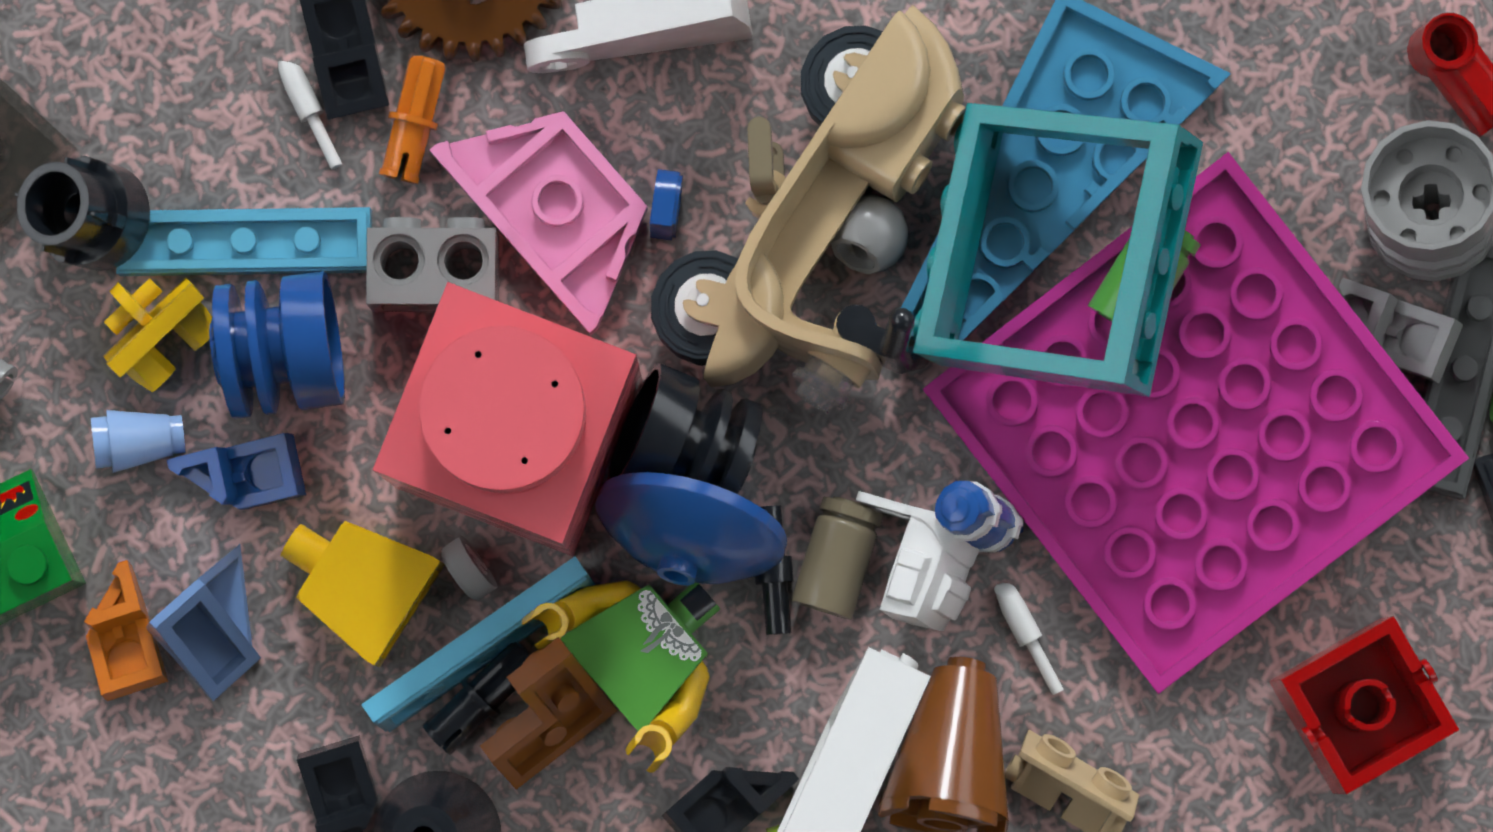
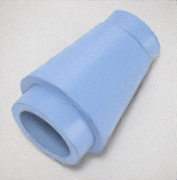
M106 410L107 416L91 418L96 469L112 467V471L115 473L170 457L173 454L186 453L182 415L169 416L168 414Z

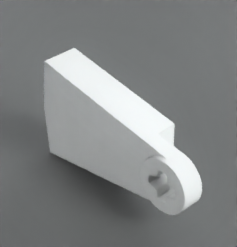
M591 0L575 4L578 29L529 40L524 43L527 70L529 72L551 73L577 69L586 66L593 60L753 39L747 0Z

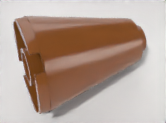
M957 656L948 658L947 665L937 666L933 669L880 800L878 816L883 818L890 815L889 824L913 832L966 831L968 828H977V832L1008 831L1009 818L997 678L985 671L986 664L973 658Z

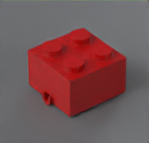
M1394 616L1380 618L1269 681L1333 794L1347 795L1459 731L1458 726L1433 685L1438 681L1434 669L1425 658L1422 660L1418 659ZM1422 668H1424L1429 678L1426 677Z

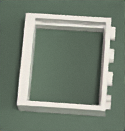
M868 647L827 721L777 832H861L931 677L917 670L918 663L904 653L899 658L882 649L881 652H878Z

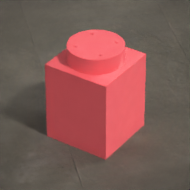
M447 282L373 471L399 490L573 557L610 465L626 417L643 380L637 355ZM481 352L482 355L480 358H477L475 354ZM554 381L558 382L557 387H552ZM447 428L451 429L450 434H445ZM523 458L528 459L526 464L522 463Z

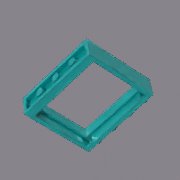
M967 103L963 122L958 126L954 137L956 156L950 183L945 187L941 196L940 211L942 220L937 243L931 250L927 260V276L929 280L923 307L915 317L913 353L945 367L1150 397L1203 141L1177 124ZM1003 133L1149 149L1104 361L958 340Z

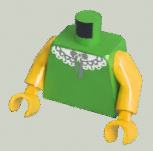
M628 580L591 585L583 589L581 588L555 603L540 604L523 617L522 625L536 619L542 621L548 629V636L535 644L537 649L545 648L557 637L562 640L583 668L638 731L628 743L625 749L626 754L629 756L638 745L647 746L654 752L655 760L646 771L654 773L669 756L672 746L697 719L710 678L708 668L703 662L708 653L692 633L715 615L720 608L699 583L689 585L666 605L650 585L640 588L637 584Z

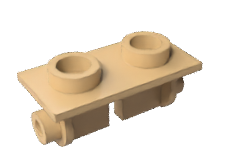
M1028 730L1019 754L1014 755L1005 770V778L1013 782L1010 789L1049 811L1061 792L1071 797L1061 818L1084 832H1122L1126 822H1131L1134 818L1139 794L1132 790L1129 781L1112 769L1100 767L1097 770L1078 759L1074 749L1056 736L1044 734L1041 737Z

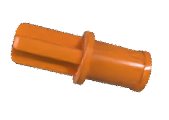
M412 56L409 59L396 112L391 111L388 115V118L394 121L379 175L392 179L397 178L402 155L405 154L406 160L400 181L419 184V174L430 130L437 131L438 124L433 122L446 70L445 64L439 60L426 56Z

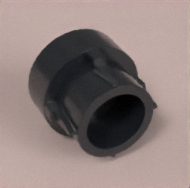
M80 156V158L76 159L65 157L64 163H45L34 169L24 180L19 192H15V196L18 197L17 216L23 231L33 241L42 244L41 251L48 252L58 262L96 271L116 268L128 261L138 251L148 231L150 205L142 183L129 170L88 156Z

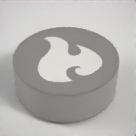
M460 535L441 549V557L448 571L471 599L479 601L498 587L491 571L475 548L463 536Z

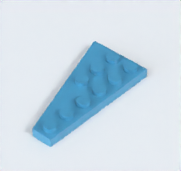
M1055 0L1002 106L1181 125L1231 73L1083 0ZM1003 133L958 340L964 341L1147 159L1149 149ZM938 235L901 307L910 310L914 315V319L923 307L929 280L927 276V260L931 250L936 246ZM913 331L910 337L912 340H914Z

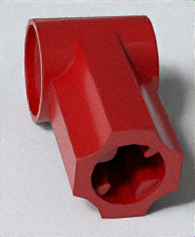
M1442 13L1419 27L1410 37L1407 46L1408 59L1418 73L1432 80L1470 132L1481 137L1493 128V63L1478 45V34L1474 25L1466 17L1456 13ZM1432 32H1441L1452 40L1455 51L1452 60L1440 59L1433 53L1430 47Z

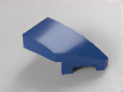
M281 433L227 448L214 447L167 459L169 470L179 476L186 477L209 492V496L222 505H233L239 510L307 495L294 434Z

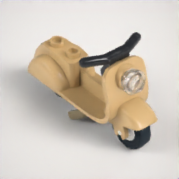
M914 5L905 14L902 11H898L884 31L869 26H844L824 35L809 51L801 70V96L811 118L820 127L786 178L784 152L778 143L772 142V129L769 121L759 116L750 120L747 128L749 178L751 191L755 199L749 197L745 204L752 215L759 220L749 234L740 257L737 258L717 250L694 251L676 259L659 276L651 296V320L658 337L678 358L698 366H705L704 379L711 388L735 384L756 373L773 356L776 349H779L788 356L806 363L804 368L797 366L792 374L801 383L795 393L813 407L828 414L833 405L845 410L850 403L847 395L853 387L859 389L865 379L878 380L882 366L897 374H904L925 368L929 364V360L913 353L914 345L908 346L915 319L912 312L906 308L894 310L889 316L886 329L876 323L874 315L868 308L863 305H850L838 314L833 330L801 320L791 310L798 292L867 187L870 186L894 202H898L906 191L911 194L916 193L925 182L932 168L933 162L928 159L941 138L946 141L951 140L958 126L963 122L966 107L962 105L964 93L959 70L949 44L936 25Z

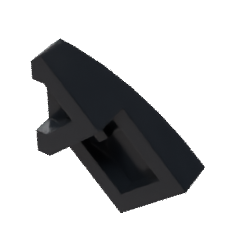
M360 735L298 754L297 763L316 818V832H363L373 816L374 807L378 802V795Z
M725 767L722 771L712 770L669 808L662 817L675 832H741L794 785L799 778L794 772L780 771L779 773L746 771L743 768Z

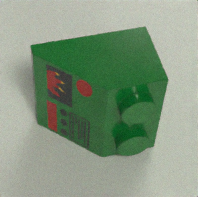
M29 469L0 483L1 625L86 584L33 469Z

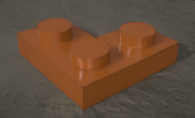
M557 637L545 648L529 655L519 668L506 677L529 707L517 717L510 718L501 724L496 733L479 746L491 763L517 790L618 710L562 640Z

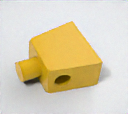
M347 521L341 524L331 541L300 524L289 537L280 555L310 574L296 598L363 659L377 667H381L445 566L444 563L431 555Z

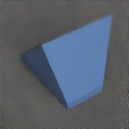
M240 544L193 582L146 626V629L213 701L261 659L252 646Z

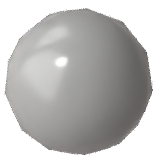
M865 194L861 196L830 244L834 255L850 269L865 274L883 272L893 266L904 255L908 243V226L902 210L892 201L875 194Z

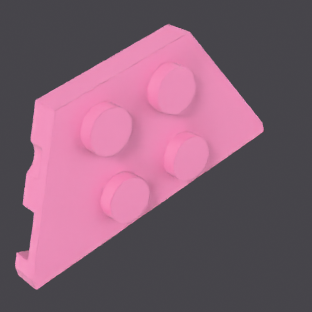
M564 111L535 118L528 124L516 127L508 125L488 130L485 135L453 143L445 141L434 145L430 149L434 158L590 336L597 331L648 210L643 200Z

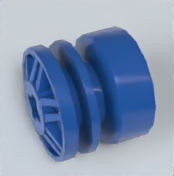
M325 271L282 277L278 307H269L265 292L257 280L247 281L245 287V311H242L235 286L224 284L214 287L212 321L209 328L211 357L216 380L223 390L226 405L232 418L251 417L253 412V388L255 387L263 413L266 415L277 414L280 400V384L290 383L294 399L301 410L344 405L345 377L339 325L332 288Z

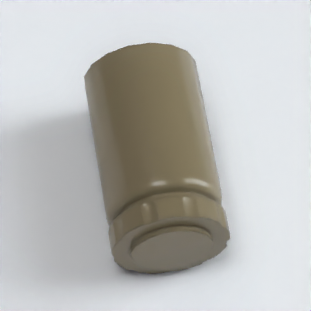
M824 496L819 508L823 511V514L818 516L815 521L791 601L833 616L852 620L877 540L875 528L881 527L884 515L876 512L872 507L835 496L833 498Z

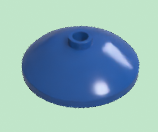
M651 472L622 474L603 483L595 503L597 515L609 535L638 562L656 571L662 579L677 585L688 586L694 583L721 584L756 577L777 566L782 561L787 546V536L783 527L760 506L729 490L688 477Z

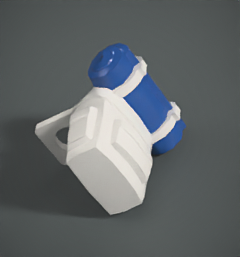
M955 481L944 487L936 501L935 512L858 491L856 501L872 507L876 511L909 520L888 579L880 610L892 619L938 631H944L950 619L956 620L966 601L969 599L971 587L965 581L970 567L974 565L978 552H1000L1010 546L1014 539H1018L1019 534L1023 532V519L1019 516L1013 504L999 495H994L991 490L978 482Z

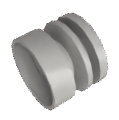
M1426 120L1402 126L1378 143L1365 163L1361 193L1371 246L1384 263L1408 278L1437 282L1461 276L1483 261L1493 245V155L1480 138L1455 123ZM1427 204H1439V219H1426L1425 211Z

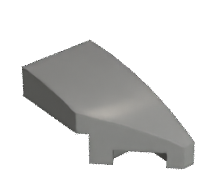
M1342 278L1339 288L1343 297L1348 300L1350 307L1397 367L1402 371L1439 384L1463 324L1455 318L1398 300L1390 293Z

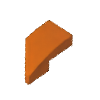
M128 560L119 562L112 572L115 578L97 609L92 607L84 620V623L90 628L86 635V640L101 696L106 701L169 682L157 641L146 629L147 624L150 622L135 572Z

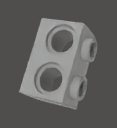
M390 217L383 219V228H367L366 304L372 312H436L447 282L499 301V235L496 228H485L484 219L454 217L447 219V228H421V219ZM399 249H410L416 252L419 258L416 271L405 279H393L386 274L385 270L388 257ZM463 249H473L479 252L483 258L480 271L469 279H457L449 274L450 259L456 252Z

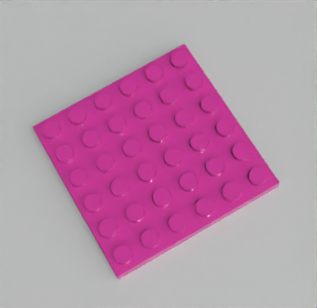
M1229 152L1196 176L1185 230L1194 236L1193 239L1199 242L1201 246L1195 256H1188L1189 264L1172 291L1150 397L952 367L948 368L923 388L927 396L1005 497L1013 504L1019 515L1158 694L1469 459L1467 454ZM1132 227L982 343L1104 361L1112 322L1088 307V304L1130 238Z

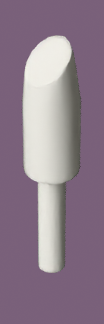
M278 61V71L283 85L300 121H308L331 170L340 167L342 162L319 117L324 111L303 69L291 62Z
M1009 583L997 584L994 587V591L1002 614L1020 647L1027 646L1052 695L1059 693L1064 689L1037 639L1042 636V633L1025 601L1013 585Z

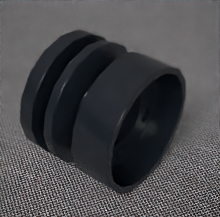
M656 364L645 378L628 412L615 446L607 480L628 473H664L700 480L738 494L748 476L755 456L756 442L763 415L762 406L746 398L741 399L732 409V392L718 389L705 404L702 411L697 410L700 395L699 379L664 364Z

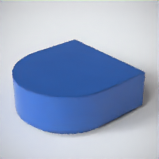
M658 169L649 223L650 238L671 241L672 238H676L683 186V175H681V172Z

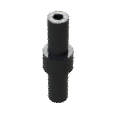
M781 505L761 507L783 527ZM785 553L782 561L777 566L755 577V584L762 585L766 635L792 633L788 582H794L792 556H785Z

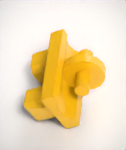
M186 277L149 312L145 308L163 292L150 278L133 294L126 290L119 282L109 290L121 305L104 321L108 328L118 335L134 319L138 321L133 328L103 355L107 361L106 364L120 378L127 373L132 380L149 391L154 392L176 370L175 366L155 347L169 331L173 329L194 351L202 347L210 339L209 328L212 316L201 303L204 296Z

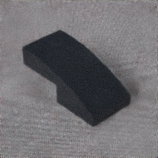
M300 0L327 119L330 120L389 106L388 93L366 0Z

